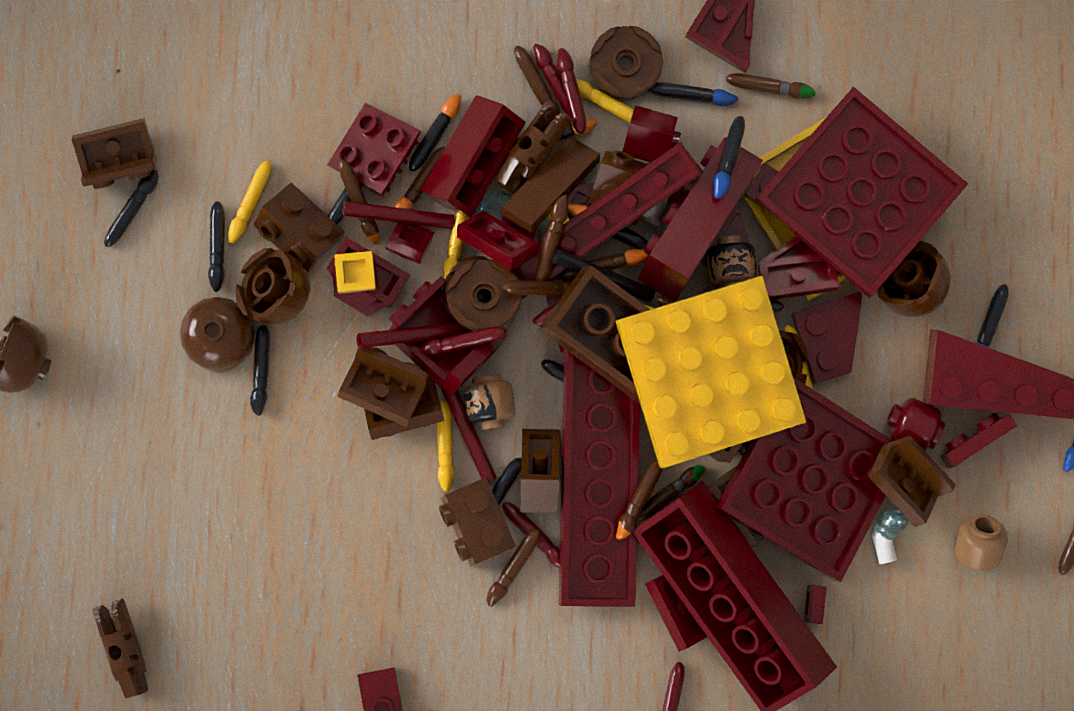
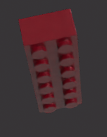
M702 480L635 528L632 533L760 711H777L816 688L837 666L729 516L715 508L718 501Z

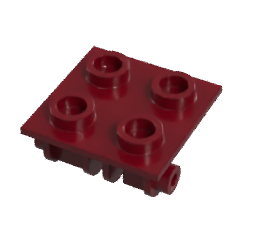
M365 103L327 166L339 172L340 161H348L354 169L359 183L369 187L370 191L382 197L385 192H390L391 189L389 187L396 178V173L401 174L402 172L400 166L402 163L407 164L408 160L406 157L408 158L414 146H418L420 143L417 139L421 131Z

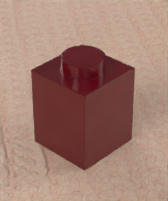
M635 105L622 151L636 159L647 162L654 161L679 143L681 133L674 131L678 117Z

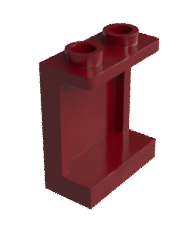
M440 276L433 284L426 281L413 295L415 301L409 307L403 303L390 316L389 320L393 324L389 330L457 323L446 310L442 297V288L447 280ZM463 328V333L471 332ZM506 334L500 340L444 352L438 356L425 355L420 352V345L426 341L395 345L417 366L427 372L429 377L448 395L452 396L497 352L508 335Z

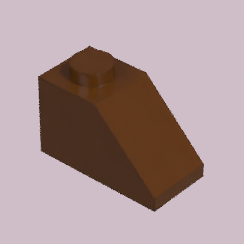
M522 429L520 512L558 513L560 434L558 429Z

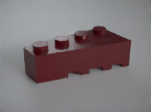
M724 137L718 148L713 145L709 147L700 162L705 167L700 177H696L685 185L681 193L687 196L681 206L675 203L672 205L663 220V223L668 225L662 236L655 232L644 250L649 257L637 280L659 294L675 301L763 162L762 159L740 146L735 166L730 176L731 185L723 197L716 199L714 197L713 181L718 173L726 137Z
M930 329L923 402L929 405L1074 419V378L949 333Z

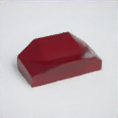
M345 237L335 254L366 252L369 250ZM373 253L376 290L339 294L337 290L335 256H333L327 266V270L333 278L334 297L366 316L383 307L391 308L410 278V274Z

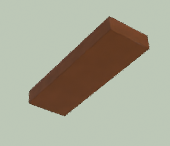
M570 136L502 206V215L532 233L551 213L556 200L563 195L568 196L600 162V153Z

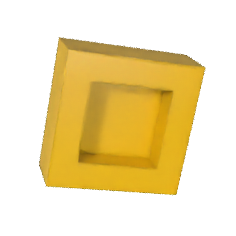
M372 251L334 255L339 294L376 290Z

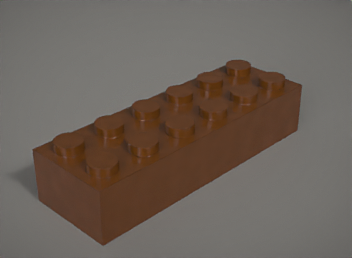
M593 266L583 267L539 327V330L640 404L616 320L650 309ZM743 443L709 453L708 455L718 462L730 463Z

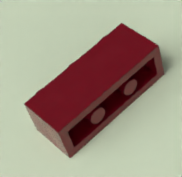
M476 95L421 191L443 207L471 218L526 122L504 104Z

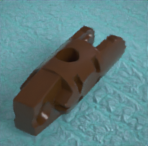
M547 103L542 106L507 154L503 167L495 178L501 187L512 194H515L524 182L538 170L571 124V117L564 113H559V115L554 117L556 110Z
M121 598L112 602L113 619L110 616L109 610L104 605L94 607L93 615L115 680L119 682L127 699L147 692L148 686L144 673L146 672L145 662L126 603Z

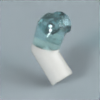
M889 510L883 513L872 530V539L879 564L897 560L893 540L899 531L905 529L908 525V519L900 510Z

